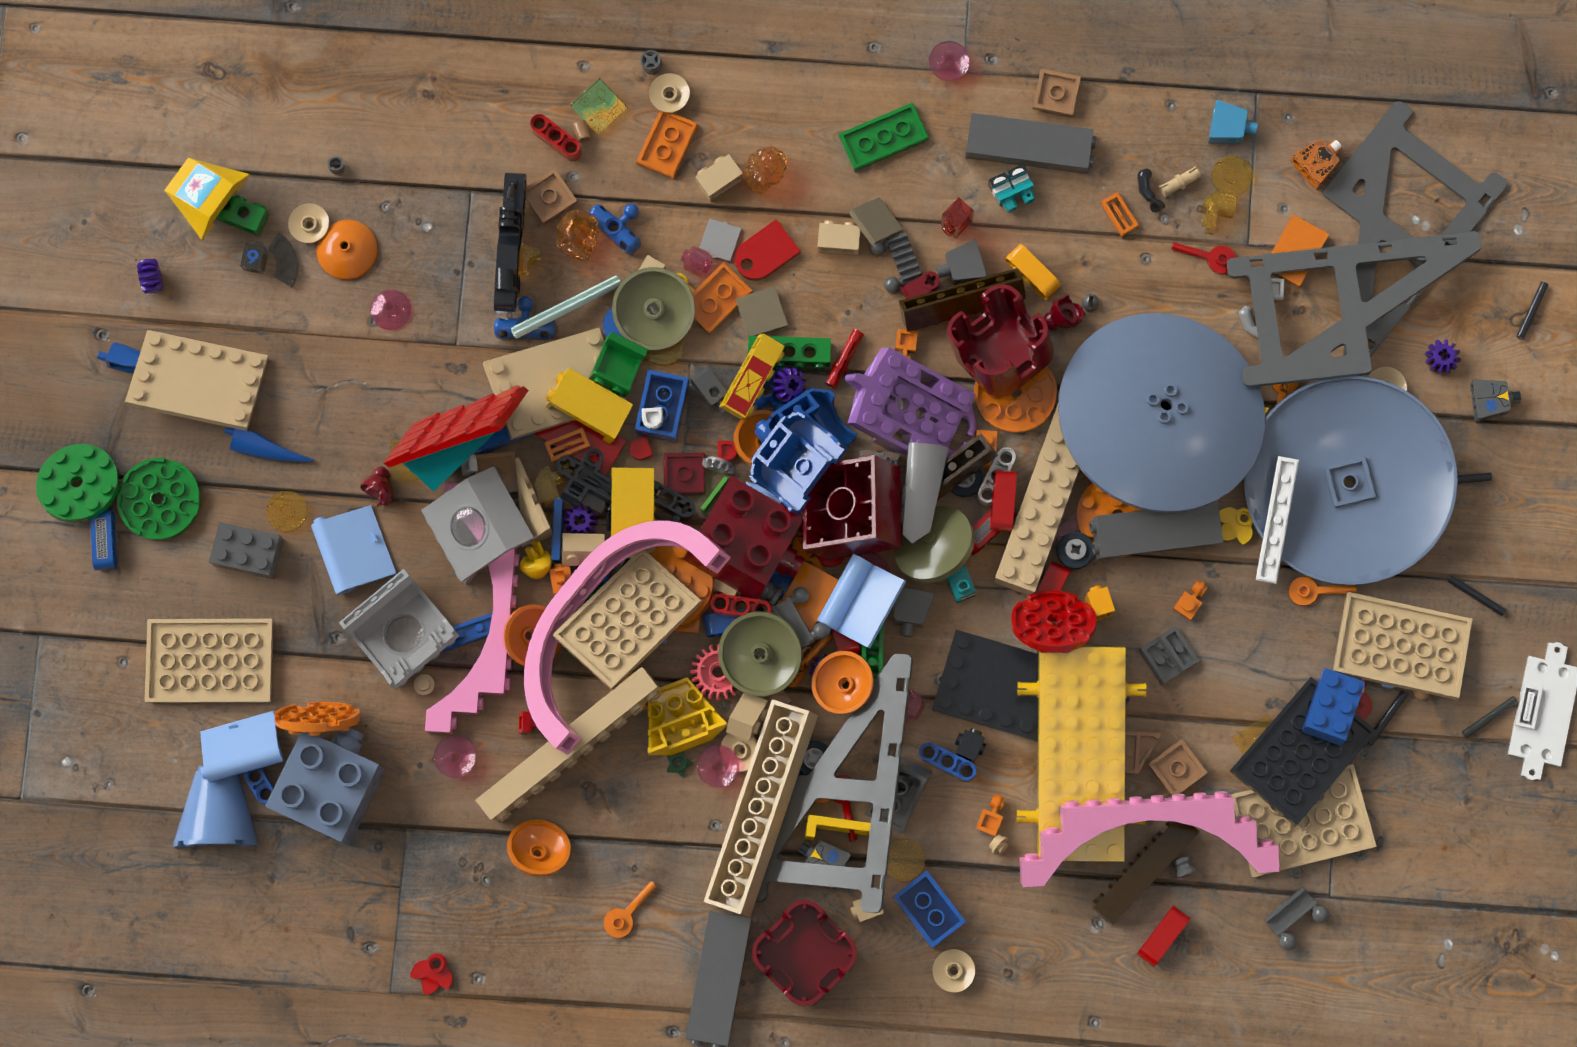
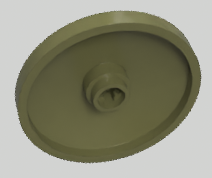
M659 267L643 268L627 276L617 288L612 304L613 319L618 331L624 338L648 350H661L673 346L687 334L695 316V301L687 283L676 273Z
M947 506L935 507L930 532L914 543H911L902 535L901 529L902 548L894 549V556L898 567L911 580L920 583L942 581L959 571L969 559L975 542L974 529L967 517L959 510Z
M755 611L738 617L726 628L719 643L718 657L723 674L734 687L749 695L768 696L785 689L796 678L802 665L803 648L798 633L787 620L771 612Z

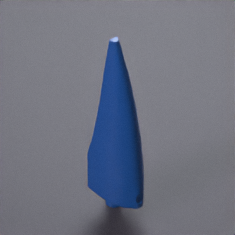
M113 342L108 353L99 351L97 359L106 361L108 368L126 373H134L141 351Z
M230 427L225 428V433L232 435L230 450L276 461L313 462L314 460L285 449L257 432Z

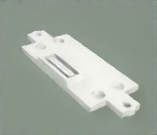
M1558 642L1548 643L1545 659L1532 656L1527 658L1508 755L1524 758L1521 776L1531 781L1535 779L1541 780L1544 763L1561 767L1577 690V667L1564 664L1568 647ZM1555 647L1559 648V653L1554 651ZM1530 770H1533V771H1534V775H1533V776H1531V775L1529 774V771H1530Z

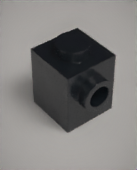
M970 728V731L965 729L964 734L959 733L955 745H958L955 754L975 763L978 754L982 756L987 745L983 743L985 737L981 736L982 732Z

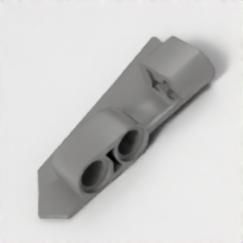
M917 442L908 444L906 484L903 486L901 495V525H903L902 535L911 543H914L931 530L948 447Z

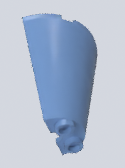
M198 766L173 847L188 848L202 845L258 846L257 836L239 774L208 782L207 779L204 780L202 777L201 767L204 766Z

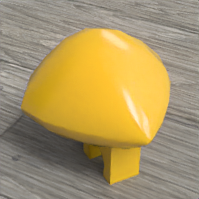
M533 541V547L525 548L527 556L522 558L519 568L528 577L537 580L545 577L552 566L550 551L543 550L540 541Z

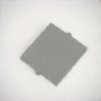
M709 218L698 253L711 256L713 259L718 258L731 262L741 228L729 225L726 221L719 222Z

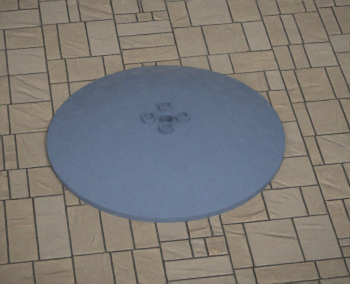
M1138 314L1107 324L1091 335L1078 348L1070 360L1061 382L1058 398L1059 423L1064 441L1073 460L1089 480L1102 491L1127 505L1139 509L1163 513L1184 512L1204 507L1227 495L1243 480L1253 466L1259 454L1265 430V410L1259 386L1246 387L1243 384L1242 370L1244 367L1249 366L1248 363L1230 342L1211 328L1194 320L1172 314ZM1161 402H1168L1171 405V410H1164L1161 407Z
M1351 376L1323 379L1310 383L1291 393L1265 417V430L1259 454L1253 466L1244 477L1245 497L1251 519L1257 532L1263 539L1278 456L1299 460L1281 557L1284 563L1296 571L1319 581L1341 585H1362L1391 578L1410 568L1423 558L1441 537L1450 520L1455 504L1457 466L1451 443L1444 428L1434 414L1415 396L1394 384L1370 377ZM1348 476L1356 480V484L1352 488L1344 485L1343 481Z

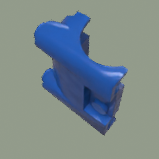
M810 388L776 410L767 421L765 419L759 421L755 425L757 429L754 431L763 443L784 416H788L794 411L804 410L846 446L854 442L857 437V433L849 429L839 418L834 406V393L829 389Z
M804 410L794 411L792 414L784 416L777 423L750 461L752 466L749 477L755 484L763 487L782 501L789 511L799 515L811 499L808 496L810 491L831 463L837 464L849 447Z

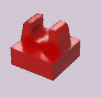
M522 711L518 714V734H528L531 732V728H538L531 718L530 711Z

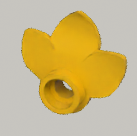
M1227 507L1219 511L1220 521L1223 523L1221 527L1223 540L1229 541L1237 538L1242 545L1246 544L1253 534L1251 527L1253 521L1248 508L1236 510L1232 507ZM1242 515L1247 516L1248 521L1242 522L1240 520V517Z

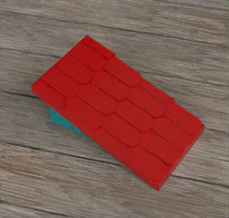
M517 385L497 395L492 393L466 406L459 405L442 414L437 412L413 423L384 461V464L388 468L399 464L405 465L434 492L496 431L504 427L529 390L525 386L520 387Z

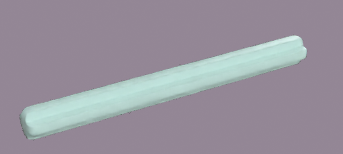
M614 276L512 327L511 332L515 338H519L617 289L621 281L618 276Z

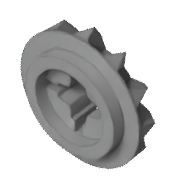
M709 456L708 458H703L702 461L705 468L721 474H733L735 470L731 462L721 458Z

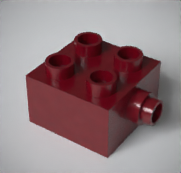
M876 455L839 461L837 464L831 463L808 494L811 499L799 514L803 516V521L799 529H803V550L825 559L833 560L851 557L853 554L863 555L902 548L900 467Z
M731 476L699 531L715 542L731 558L718 574L707 568L689 550L684 561L745 596L758 599L774 572L783 577L787 574L794 579L801 568L805 558L800 555L798 556V551L790 547L789 544L800 527L803 516L789 511L784 505Z

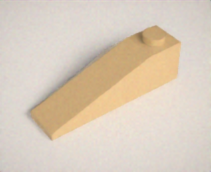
M518 457L515 459L520 514L534 537L532 542L542 541L551 537L553 531L523 464Z

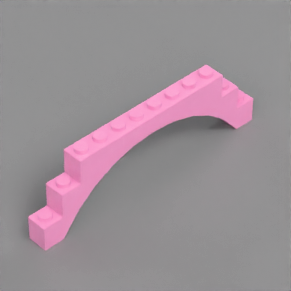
M445 483L444 494L459 483ZM466 507L461 509L456 516L468 526L480 543L486 531L484 517L475 508ZM517 548L505 553L488 565L493 584V614L488 637L480 657L466 678L449 695L426 710L425 731L427 733L453 735V729L456 730L457 717H454V714L479 715L480 710H483L484 698L481 695L506 696V691H510L511 680L507 678L508 670L512 669V658L509 657L505 649L503 631L513 608L517 606V595H514V587H518L519 576L515 575L516 567H519L520 554H517Z
M1225 791L1215 792V795L1207 796L1206 793H1194L1190 797H1185V794H1173L1172 798L1153 795L1151 799H1142V797L1134 796L1124 801H1121V798H1109L1107 802H1100L1099 799H1088L1087 803L1069 800L1065 801V804H1060L1061 830H1058L1057 827H1046L1045 831H1040L1041 856L1030 853L1025 854V857H1019L1020 882L1023 887L1045 886L1061 862L1083 843L1115 827L1148 820L1175 821L1196 826L1210 832L1237 849L1258 873L1279 872V846L1270 839L1259 840V843H1257L1255 820L1247 815L1237 816V819H1235L1234 798Z

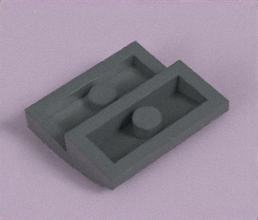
M1177 626L1138 650L1161 686L1199 662V659Z

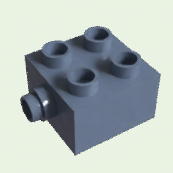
M349 728V731H340L339 734L335 733L331 742L319 736L308 735V732H301L265 807L350 846L386 769L358 755L362 747L359 743L362 741L364 734L352 728Z

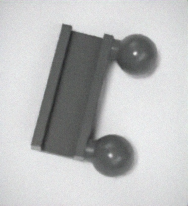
M906 232L888 238L886 241H881L873 246L870 244L872 254L880 256L889 248L900 278L889 277L885 280L884 288L889 293L897 292L900 286H904L922 275Z
M798 587L793 591L791 597H787L784 602L777 606H772L771 609L774 614L783 617L794 627L800 637L802 648H804L817 638H827L830 629L827 624L820 622L814 626L812 632L809 630L794 605L795 603H805L809 598V592L804 587Z
M1302 887L1263 920L1276 936L1280 938V946L1285 950H1292L1297 944L1296 937L1291 933H1286L1285 930L1310 909L1312 910L1313 919L1318 923H1324L1328 920L1329 911L1326 907L1319 906L1306 892V889Z

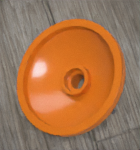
M355 220L337 221L329 226L326 235L317 242V259L324 271L330 276L341 280H353L366 274L374 265L378 254L377 241L372 231L366 225ZM344 243L348 244L346 249L341 248Z
M753 411L749 417L746 416L737 424L734 432L735 449L739 456L751 466L752 463L750 461L759 449V443H762L754 433L757 429L755 425L762 419L767 421L770 415L774 413L773 411Z
M536 604L522 606L510 615L503 631L505 649L508 655L522 666H525L529 643L536 625L546 609L545 606ZM527 632L530 633V637L528 639L525 637V634ZM559 642L555 650L554 658L556 657L561 648V644Z
M849 651L834 652L823 658L815 668L812 676V692L816 701L825 710L834 714H849L859 710L868 701L873 691L874 677L869 664L858 654ZM849 682V687L845 689L844 684Z
M528 820L519 824L512 830L507 841V853L513 865L520 871L532 876L542 877L557 873L568 862L571 851L570 842L565 832L554 823L546 820Z

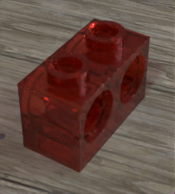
M958 197L942 214L941 229L949 237L953 236L957 239L973 222L974 210Z

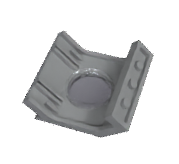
M494 466L465 479L421 510L427 524L434 532L437 542L444 550L447 560L454 568L457 578L463 581L464 585L471 582L476 573L519 546L523 548L530 545L534 538Z
M404 569L339 622L345 632L359 645L394 690L402 687L413 674L419 673L425 664L437 658L444 648L451 646L456 641V638L459 637L456 630Z

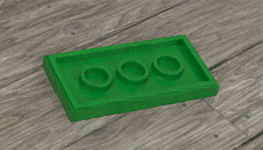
M913 102L838 134L854 172L929 141V136Z

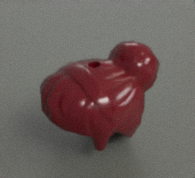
M1066 295L1062 299L1056 300L1052 304L1050 312L1046 313L1043 318L1047 323L1048 330H1056L1058 327L1068 329L1079 325L1086 313L1079 304L1072 303L1069 295Z
M383 466L377 467L373 470L372 475L366 477L360 485V489L363 492L380 499V502L377 504L378 507L381 505L387 506L393 499V488L389 481V470Z

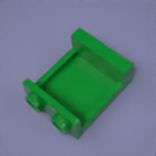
M611 331L603 343L588 379L610 390L619 397L625 398L632 389L631 385L648 349Z

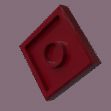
M664 453V486L681 495H706L705 467L702 464L705 453Z

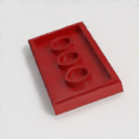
M577 420L535 433L537 437L547 442L583 427L591 448L573 454L571 457L581 462L588 450L592 448L599 449L604 456L600 468L604 476H607L627 443V440L617 435L609 444L603 441L604 436ZM581 434L576 435L574 437L556 443L553 446H561L563 444L581 438L582 436ZM581 442L579 444L568 447L561 451L566 452L581 445H584L585 443ZM596 455L588 457L595 463L600 461Z

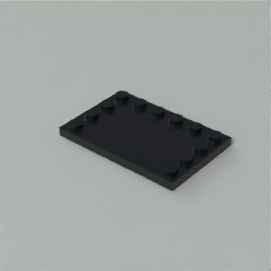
M956 630L932 710L1038 742V698L1031 695L1018 696L1017 690H1026V688H1017L1018 682L1037 683L1039 654Z
M1312 677L1309 678L1230 770L1234 776L1295 827L1377 732L1357 714L1354 715L1347 739L1342 746L1301 732L1318 683Z

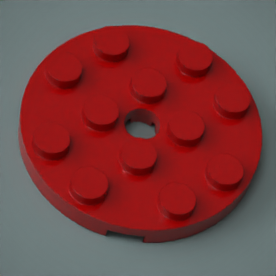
M1041 591L1028 595V599L1023 602L1019 601L1015 605L1011 614V628L1017 639L1041 653H1069L1084 646L1092 639L1096 631L1097 618L1091 605L1088 602L1083 603L1078 600V596L1063 591Z

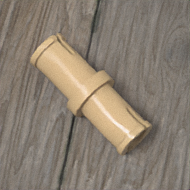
M1194 166L1185 173L1177 174L1174 176V179L1160 185V191L1166 198L1175 191L1183 190L1186 188V185L1200 179L1201 174L1196 166Z

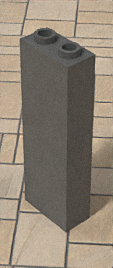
M971 113L965 158L1015 165L1024 164L1030 167L1087 174L1088 168L1093 166L1094 156H1091L1090 152L1091 148L1095 149L1097 136H1093L1094 129Z
M1218 501L1184 512L1163 513L1140 510L1091 517L1089 522L1090 533L1094 536L1092 551L1097 559L1223 543Z
M709 911L686 1033V1039H690L689 1044L702 1046L703 1042L711 1043V1047H729L752 923L751 918Z

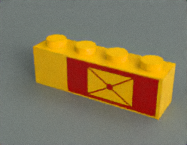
M766 334L758 335L719 407L739 419H744L746 416L749 417L755 407L753 406L756 398L759 399L764 392L763 385L765 381H769L774 373L773 367L775 363H779L784 355L782 350L785 346Z

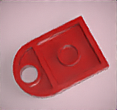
M776 219L738 247L735 253V265L738 272L746 279L762 280L799 255L801 251ZM744 261H751L753 263V267L750 270L742 269L741 265Z

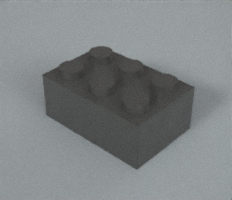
M219 522L209 563L220 568L274 579L284 539L280 535Z

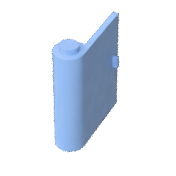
M371 505L327 519L319 517L314 520L311 528L337 596L347 594L358 586L396 575Z
M853 554L817 621L827 624L830 630L833 629L870 648L906 581Z
M274 711L200 731L204 767H201L203 779H207L208 782L284 761L278 742Z

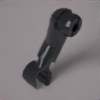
M1147 168L1142 169L1137 174L1139 193L1147 202L1151 203L1150 209L1152 212H1159L1165 208V204L1161 200H1157L1155 194L1150 189L1152 171Z

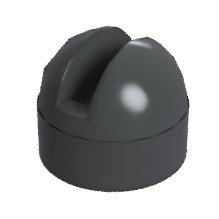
M334 156L328 160V168L332 174L343 172L345 165L341 157Z
M1087 294L1082 301L1083 308L1087 311L1097 309L1099 305L1098 297L1094 294ZM1089 297L1093 298L1092 307L1088 306Z

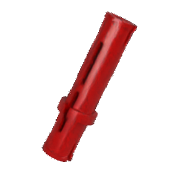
M852 329L837 361L832 364L833 369L825 381L826 385L837 389L843 374H846L848 371L847 367L864 337V333L857 329Z

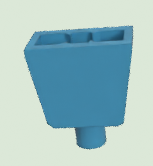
M1216 100L1208 143H1242L1244 133L1256 135L1258 123L1246 121L1248 113L1246 109Z

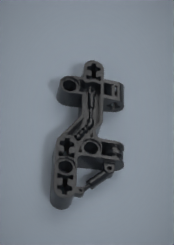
M505 173L503 206L499 207L494 311L516 312L517 294L520 293L519 259L524 231L527 175L523 173Z
M596 448L588 450L581 463L569 456H563L558 459L556 472L561 478L569 481L560 496L562 500L579 508L587 493H590L611 504L612 480L598 473L604 459L602 451ZM596 455L600 461L592 464L589 462L588 457ZM569 464V469L563 471L562 465ZM575 468H578L573 477L572 472L575 470ZM654 480V506L674 516L668 521L679 523V520L687 521L691 519L695 511L694 503ZM658 490L661 491L659 493L658 499H655ZM664 495L670 496L672 503L664 504L661 497ZM676 500H678V506L676 507V509H673ZM685 506H688V507H689V508H688V511H689V512H686L685 514H683V513H682V508H684Z

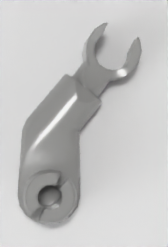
M1244 306L1238 314L1243 328L1247 333L1258 338L1257 328L1252 317L1253 310L1249 306Z

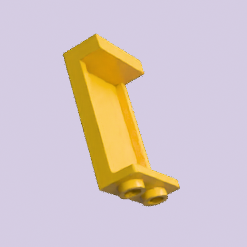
M569 367L564 373L560 371L555 379L557 386L555 389L551 388L545 398L548 400L545 407H555L604 436L603 441L610 444L616 438L633 404Z
M611 468V536L634 525L654 521V468Z
M809 815L804 840L813 841L816 829L850 833L849 829L854 830L855 834L869 836L871 823Z

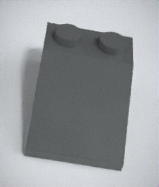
M901 756L893 829L903 833L929 781L932 771ZM869 803L865 815L872 818L873 804ZM883 809L882 822L887 823L889 809Z

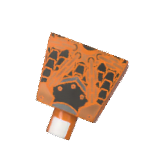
M1320 139L1295 153L1290 162L1315 189H1318L1338 165L1340 160L1336 154L1343 148L1337 140L1326 145Z

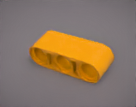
M1019 244L1005 257L1009 266L1012 269L1018 268L1022 278L1043 299L1047 300L1061 286L1059 280L1022 244Z

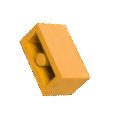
M1099 585L1090 588V591L1086 594L1085 602H1088L1094 609L1096 621L1112 617L1115 609L1108 587L1102 588Z

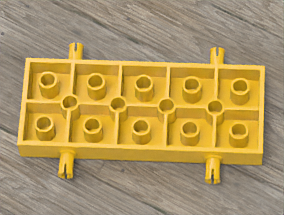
M1082 646L1069 653L1039 652L1037 683L1018 682L1017 688H1026V690H1017L1018 696L1031 695L1038 698V808H1036V811L1017 810V816H1026L1017 817V824L1036 823L1038 856H1041L1040 831H1045L1046 827H1057L1058 830H1061L1060 804H1065V801L1076 800L1078 803H1087L1088 799H1099L1100 802H1107L1109 798L1125 800V698L1127 696L1146 697V691H1137L1138 689H1146V683L1133 684L1125 681V647ZM1146 821L1135 822V823H1129V824H1143V825H1145ZM1126 824L1098 834L1080 845L1063 861H1124V826Z

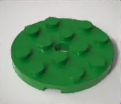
M88 444L70 445L52 454L42 465L36 480V493L43 508L52 517L68 523H76V521L85 519L91 520L99 516L112 504L119 489L118 469L114 461L102 449ZM83 480L79 487H73V481Z
M152 458L138 463L123 477L119 493H117V508L125 525L135 534L149 540H167L186 531L196 519L201 503L200 488L194 475L181 463L165 458ZM157 494L164 495V501L161 505L154 503V497Z

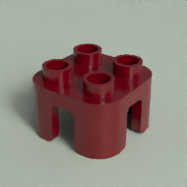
M1000 284L990 287L981 295L985 311L979 318L970 323L969 317L963 311H960L952 317L947 327L948 337L957 362L986 393L994 397H1005L1014 393L1048 366L1054 355V348L1045 319L1039 313L1031 318L1027 313L1021 294L1009 285Z
M799 900L792 903L783 912V916L768 931L765 930L755 940L752 948V957L756 966L791 1002L798 1006L808 1007L818 1003L853 968L857 959V950L851 937L845 931H842L818 904L810 900Z

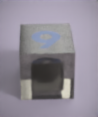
M259 241L245 242L240 264L244 271L264 274L269 253L264 243Z

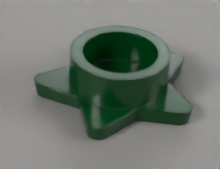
M685 751L677 755L667 756L670 762L667 769L668 773L677 772L681 777H684L685 769L693 765L692 761L686 759Z

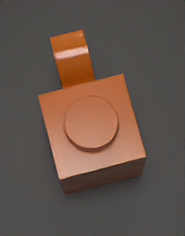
M562 563L554 565L553 569H549L554 595L558 593L572 576L571 567L562 566Z

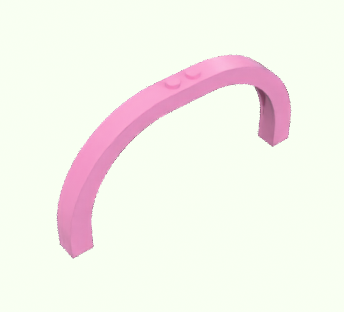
M652 521L634 525L611 536L581 563L554 596L540 617L526 655L524 669L525 696L530 714L536 726L559 751L568 755L581 738L563 719L554 701L551 673L558 641L553 637V634L580 608L598 584L615 566L642 550L658 546L680 547L689 550L707 568L718 574L731 557L715 542L692 527L672 521Z

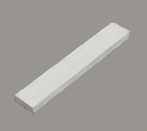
M1278 456L1257 569V581L1277 584L1299 464L1298 459Z

